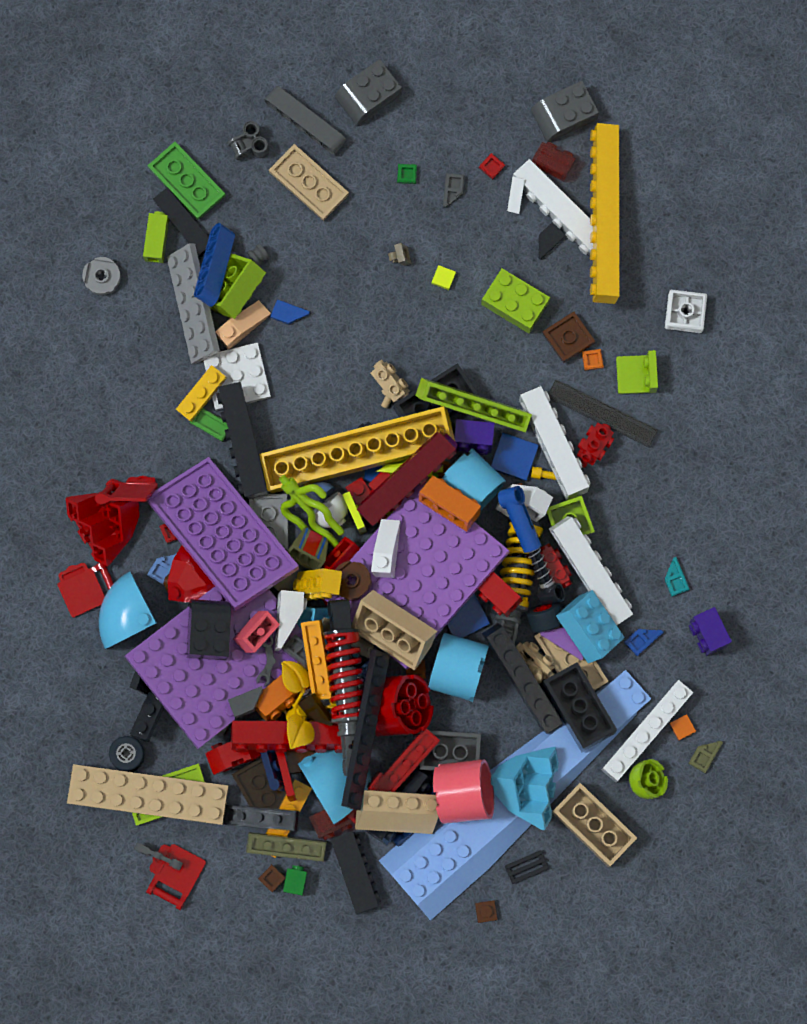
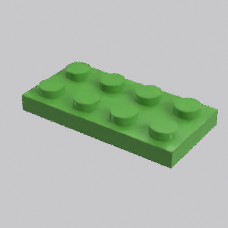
M176 142L172 143L148 165L149 170L197 220L202 218L226 196L221 188Z

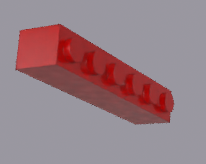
M232 721L231 750H236L237 752L256 750V752L263 753L268 750H276L278 753H284L287 750H295L297 753L307 751L324 753L328 750H335L336 753H342L341 737L337 736L339 731L338 724L335 723L329 726L317 721H308L314 729V740L306 746L290 749L287 736V721Z

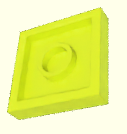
M350 492L342 494L360 535L366 533L367 530L362 521L363 516L357 511L358 505H355Z

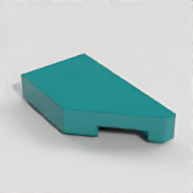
M674 557L664 579L671 597L690 590L678 559Z

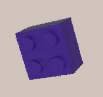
M456 419L454 439L457 443V452L468 453V451L474 449L479 455L491 453L495 423Z
M715 607L694 616L690 620L691 625H689V629L693 636H697L699 640L697 643L701 653L705 652L706 656L727 647L732 642Z

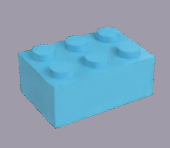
M593 590L576 597L556 615L588 664L602 659L625 638Z

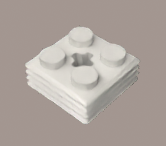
M670 290L665 329L702 333L707 294ZM684 308H688V312L691 313L685 315L682 311L684 310Z

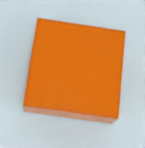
M601 349L582 351L584 371L604 368Z
M687 714L669 723L678 741L696 732Z

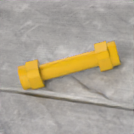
M532 467L531 478L540 480V478L556 480L553 472L544 471L541 467Z

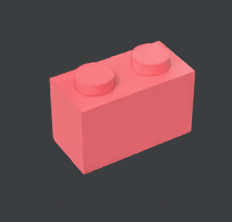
M258 611L233 640L245 653H255L280 624L268 611Z

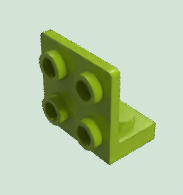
M656 350L648 351L647 355L616 357L618 394L656 393L658 389Z

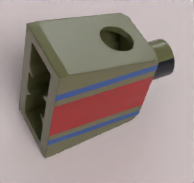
M305 527L287 552L295 562L309 570L320 569L326 560L328 540L312 529Z

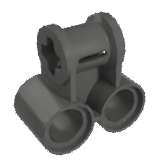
M247 121L243 125V134L230 139L227 143L233 149L236 160L244 159L252 153L257 158H264L269 151L268 143L265 138L260 137L259 125L255 121ZM249 129L256 130V132L252 135L247 133ZM257 145L264 146V149L260 151L255 148Z

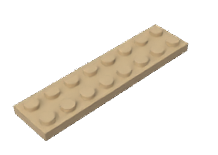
M73 764L67 804L223 825L229 786Z

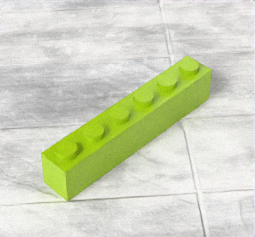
M422 377L415 395L424 401L522 432H526L532 414L525 410Z

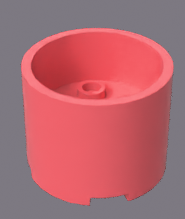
M485 759L438 764V767H435L433 792H436V800L439 805L436 806V810L443 824L485 820L493 817L494 788L491 785V771Z

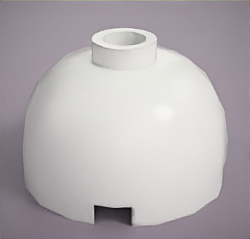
M336 492L328 497L323 504L328 507L334 520L341 526L346 521L344 517L348 513V506L343 495L340 492ZM315 508L317 524L323 528H331L325 521L323 513Z

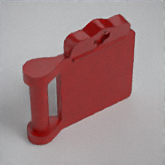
M147 476L129 477L126 483L110 479L107 481L104 490L96 494L95 501L98 504H105L109 501L145 502L158 488V484L154 477Z
M80 563L78 565H70L65 571L59 573L60 582L57 585L73 618L101 606L105 595L95 573L101 572L109 590L114 584L107 569L109 566L99 563L88 569L85 563Z
M164 844L161 845L158 852L171 860L173 858L182 862L183 865L180 870H176L170 867L169 863L153 857L149 870L155 876L146 893L154 894L168 901L181 911L206 861L175 844H172L170 847ZM158 881L182 893L181 898L179 899L156 887Z

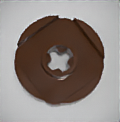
M347 561L335 569L336 571H342L339 591L341 598L354 601L361 599L368 593L372 586L371 574L362 563ZM350 576L352 578H357L355 580L356 583L354 585L347 584L349 582L348 578Z

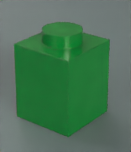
M293 865L292 869L287 868L283 892L303 896L308 873L304 871V867Z

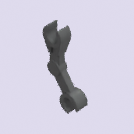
M271 635L269 637L270 644L263 643L261 645L265 648L267 660L264 669L256 678V683L259 682L260 677L266 679L264 687L268 685L271 669L276 663L272 650L274 639Z
M136 843L134 850L138 853L165 861L176 870L181 869L182 862L173 858L171 860L159 852L152 851L143 844Z

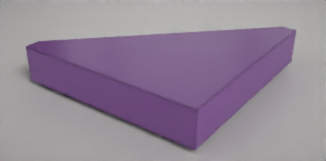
M564 627L540 632L541 636L554 643V645L570 653L580 661L583 660V655Z

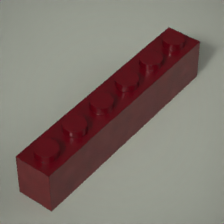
M440 428L358 505L357 511L372 526L377 522L380 524L381 519L387 518L386 514L390 510L394 511L401 505L400 501L404 497L409 498L414 493V488L418 484L421 486L428 480V475L432 471L434 473L442 467V462L446 458L449 460L456 454L457 443Z

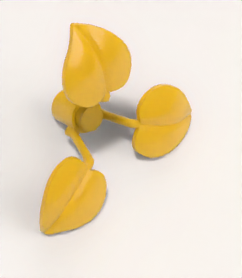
M293 661L281 662L282 680L285 687L292 693L300 692L295 703L292 704L293 708L286 713L288 742L290 749L306 746L314 740L313 726L310 722L305 721L307 715L298 705L305 693L304 688L310 686V680L307 670L302 665ZM330 702L331 705H326L325 708L332 709L337 705Z

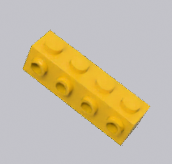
M323 568L298 572L297 579L293 582V590L304 592V598H307V601L325 598L332 599V596L339 595L342 571Z

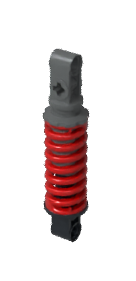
M349 599L328 601L327 611L330 630L322 634L324 639L327 640L325 650L333 652L326 656V660L332 662V664L327 666V671L333 673L328 677V681L335 684L329 687V692L335 694L330 698V702L337 705L331 709V723L338 724L339 731L337 736L341 737L344 776H347L352 749H349V745L354 742L362 700L359 699V696L363 695V689H358V685H362L364 680L357 678L358 674L363 673V669L353 667L354 664L362 662L360 657L352 656V654L360 653L361 648L351 647L352 643L359 642L360 629L351 627Z

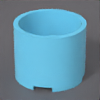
M471 449L469 451L470 454L468 456L463 454L444 473L445 475L442 479L452 488L459 489L469 499L476 500L482 510L502 489L506 480L474 449Z
M444 633L428 685L430 690L473 702L489 645Z

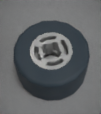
M132 736L119 737L109 748L110 762L121 771H135L145 760L144 746Z

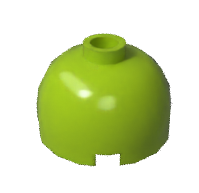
M654 759L637 763L629 774V783L632 791L643 799H654L665 794L668 787V778L664 776L662 771L665 770L664 767Z

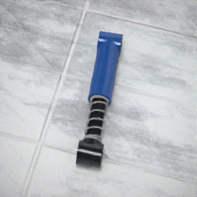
M515 486L499 491V504L503 509H506L523 552L529 553L528 558H531V565H534L536 570L534 572L537 573V579L541 582L538 590L540 602L546 606L564 601V588L549 575L550 569H547V562L543 560L544 555L540 553L542 545L524 504L525 494L520 486Z

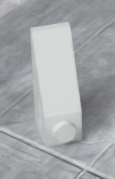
M381 519L371 572L375 577H395L400 520Z
M281 590L278 593L276 621L280 625L276 629L274 651H279L283 647L303 610H306L307 598H304V592Z

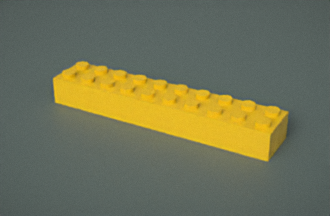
M443 406L261 453L259 455L267 491L271 493L283 491L281 488L282 483L279 481L282 475H285L288 479L292 477L300 487L406 460L440 428L455 441L448 409Z

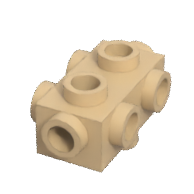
M380 360L373 366L374 370L371 372V375L383 388L382 393L385 395L381 404L382 407L388 409L391 401L397 402L409 394L410 390L407 388V382L403 378H399L392 364Z
M520 642L516 646L538 684L554 675L552 671L556 667L552 665L554 663L553 660L547 655H541L538 652L539 647L535 643L525 642L522 644Z

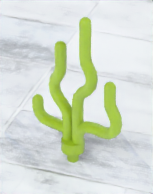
M282 475L279 478V481L282 483L281 488L291 497L290 500L281 504L280 510L282 515L287 520L296 524L301 531L305 527L309 528L303 520L288 510V508L298 504L307 513L311 529L327 538L328 542L335 548L339 542L328 530L317 524L315 511L312 507L323 513L325 521L338 535L344 534L343 528L334 520L327 506L306 495V493L315 492L321 499H325L327 496L326 492L316 484L299 487L292 477L288 479L285 475Z

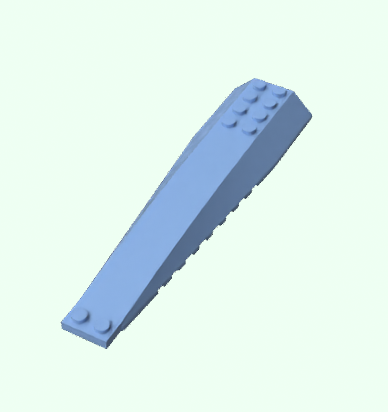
M625 670L612 682L607 683L595 692L617 728L614 735L581 753L563 722L562 725L548 734L542 731L492 768L490 770L491 775L494 774L499 765L517 755L556 747L559 765L558 771L553 776L552 782L556 783L554 798H550L551 805L651 698ZM494 793V813L491 819L443 824L438 817L432 834L414 833L401 846H395L379 862L431 921L483 875L529 828L531 823L508 811Z

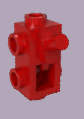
M597 423L596 426L591 425L586 433L588 438L585 439L583 437L578 445L580 450L577 456L582 459L581 464L583 468L588 463L594 465L596 460L601 461L606 453L604 448L607 447L609 449L613 443L614 438L612 435L614 432L611 431L609 425Z
M550 543L541 547L540 553L544 555L543 560L547 562V569H550L549 575L553 577L552 579L556 583H560L563 588L570 586L572 582L569 576L572 574L567 565L562 566L560 562L562 556L558 549L553 550Z

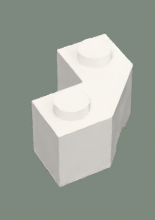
M516 484L508 487L520 486L525 494L524 504L533 521L537 522L545 516L553 499L546 491L538 487ZM498 502L496 510L509 517L506 509H503Z

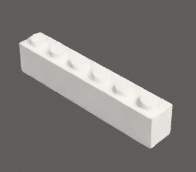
M529 159L513 174V177L525 179L523 190L527 193V198L532 203L536 202L540 206V211L545 216L549 215L553 219L552 222L559 229L562 228L566 232L567 238L579 245V249L583 254L590 256V251L593 249V243H590V234L593 232V226H590V218Z
M540 386L521 394L519 402L523 410L532 414L529 423L566 501L587 493L590 485L589 478L581 470L582 464L578 457L575 458L573 454L574 447L571 441H567L565 437L566 431L564 426L559 424L557 420L558 414L554 407L551 408L549 403L550 397L547 391H543Z
M567 516L549 528L586 589L594 591L615 624L618 625L633 615L630 610L632 605L626 598L623 599L621 596L622 590L620 586L611 580V572L606 566L603 567L601 564L602 558L596 550H592L590 546L592 544L591 540L580 531L581 525L578 520Z
M678 680L601 770L613 781L617 782L693 692Z

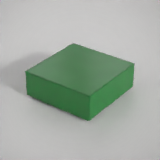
M398 164L397 183L416 184L417 165Z

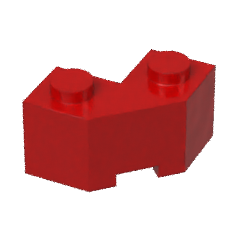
M231 742L215 744L211 746L212 750L205 753L213 775L229 771L240 764L251 762L261 757V754L256 752V750H248L247 752L231 750Z

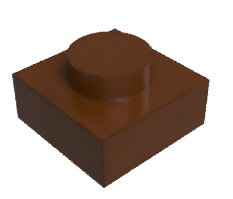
M271 864L258 879L273 893L286 878Z
M494 900L475 903L478 923L497 920Z

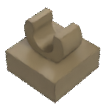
M402 243L394 245L396 252L388 254L389 260L393 261V263L398 262L403 266L410 265L411 259L408 247Z

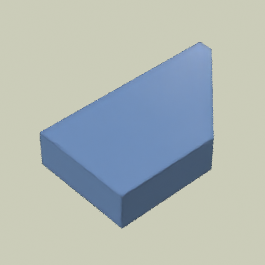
M176 554L157 558L147 576L164 585V579L170 573L172 561Z

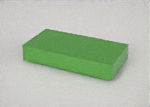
M204 408L192 422L190 421V424L221 442L226 438L227 422L223 423L221 418Z

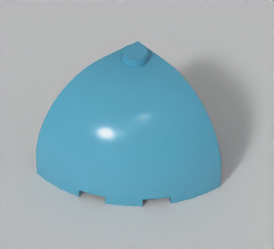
M131 571L121 576L111 586L101 604L99 632L105 649L157 623Z
M328 750L324 753L316 752L311 756H307L298 765L331 821L335 824L347 816L353 809L341 806L347 778L343 773L342 753ZM369 768L364 790H368L367 784L371 782V772Z

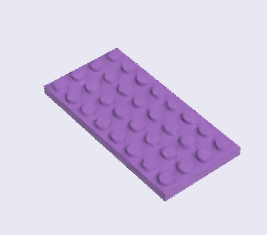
M209 457L155 490L147 500L149 505L235 611L299 570V565Z

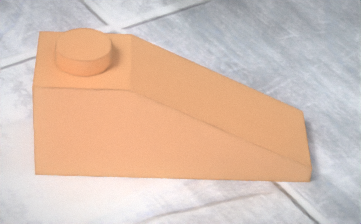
M258 300L241 311L235 319H229L216 330V337L227 350L232 349L267 319L271 313Z

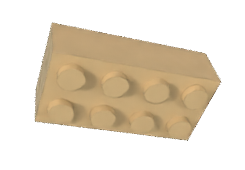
M581 783L552 812L607 867H610L637 839Z

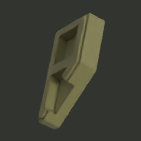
M717 741L698 746L688 764L706 773L723 742Z

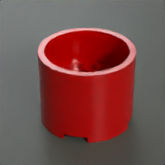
M418 675L386 677L375 736L416 734L424 731L429 726L434 706L430 704L429 692L431 690L423 678Z

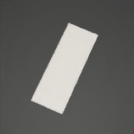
M512 177L507 211L519 214L525 179Z

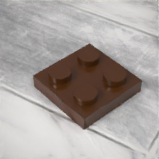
M575 312L570 313L542 331L544 337L563 363L595 344L594 338Z

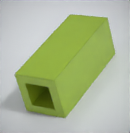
M163 212L149 213L143 258L146 262H164L169 218Z

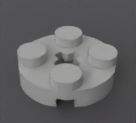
M97 257L85 265L82 278L86 288L92 293L107 295L113 293L119 286L121 273L114 261L106 257ZM101 272H104V275L107 277L100 281L97 274L100 275Z

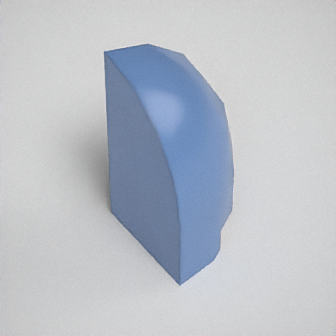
M314 483L326 492V498L335 490V487L329 483ZM312 492L321 502L325 500L321 499L315 492Z

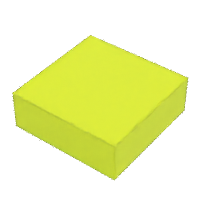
M438 265L431 284L449 290L456 272Z

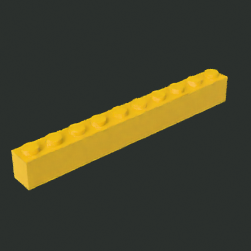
M597 123L594 130H591L590 141H593V146L590 150V158H593V163L590 166V174L593 175V180L590 183V191L593 192V197L590 200V208L593 209V214L590 217V226H593V232L590 234V243H593V249L590 251V260H593V266L590 268V278H593V284L590 286V295H593V302L615 304L619 298V125Z

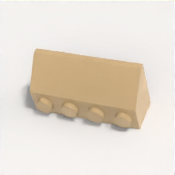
M374 590L361 599L351 625L352 628L360 629V636L413 670L418 667L432 646L437 634L435 629Z
M364 790L361 810H356L355 829L432 834L438 820L436 806L439 805L437 804L436 795Z

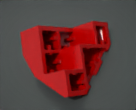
M97 493L66 497L67 515L71 522L75 521L79 527L77 532L83 542L90 545L92 557L95 561L105 566L110 565L133 536L139 519V502L109 501L105 504H98L95 501Z
M181 546L172 561L167 581L168 600L189 602L190 599H199L215 587V585L186 549Z

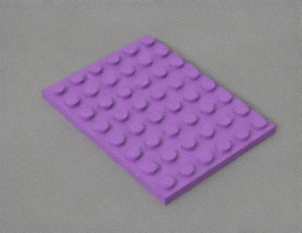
M425 482L421 486L418 484L414 488V493L409 498L405 497L401 505L386 519L401 521L395 577H375L371 572L373 552L379 528L350 561L362 563L369 570L372 586L367 594L374 590L435 629L437 631L436 638L510 551L477 523L474 522L466 532L419 502V492L427 483ZM350 576L348 578L349 582L347 584L354 585L356 583L355 580L357 578H352ZM339 595L332 596V599L325 598L327 602L329 600L343 599ZM361 599L349 601L351 623H353ZM391 656V657H392L393 659H395L400 665H402L406 670H408V669L410 668V667H408L407 665H405V664H403L402 662H400L399 660H397L396 658H394L393 656Z
M213 587L199 598L200 600L227 601L216 587ZM269 589L236 611L231 606L229 657L226 660L186 658L189 607L124 656L197 749L235 720L228 699L261 686L265 689L282 675L281 662L293 661L298 663L286 654L282 648L279 651H274L275 630L271 636L274 639L272 650L276 663L271 669L270 681L264 687L266 679L260 677L259 682L256 683V678L266 665L265 648L261 646L255 653H245L233 640L258 611H268L277 619L278 600ZM297 624L285 643L295 634L303 640L302 630ZM269 638L264 642L267 645L270 644Z

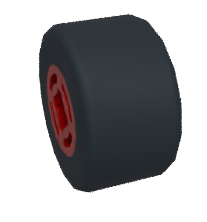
M554 603L546 606L541 604L530 609L527 612V617L531 630L533 632H544L562 625L556 617L561 612L560 604Z

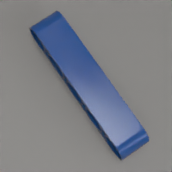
M217 223L210 232L194 291V297L209 307L213 306L219 299L235 238V233L221 223Z

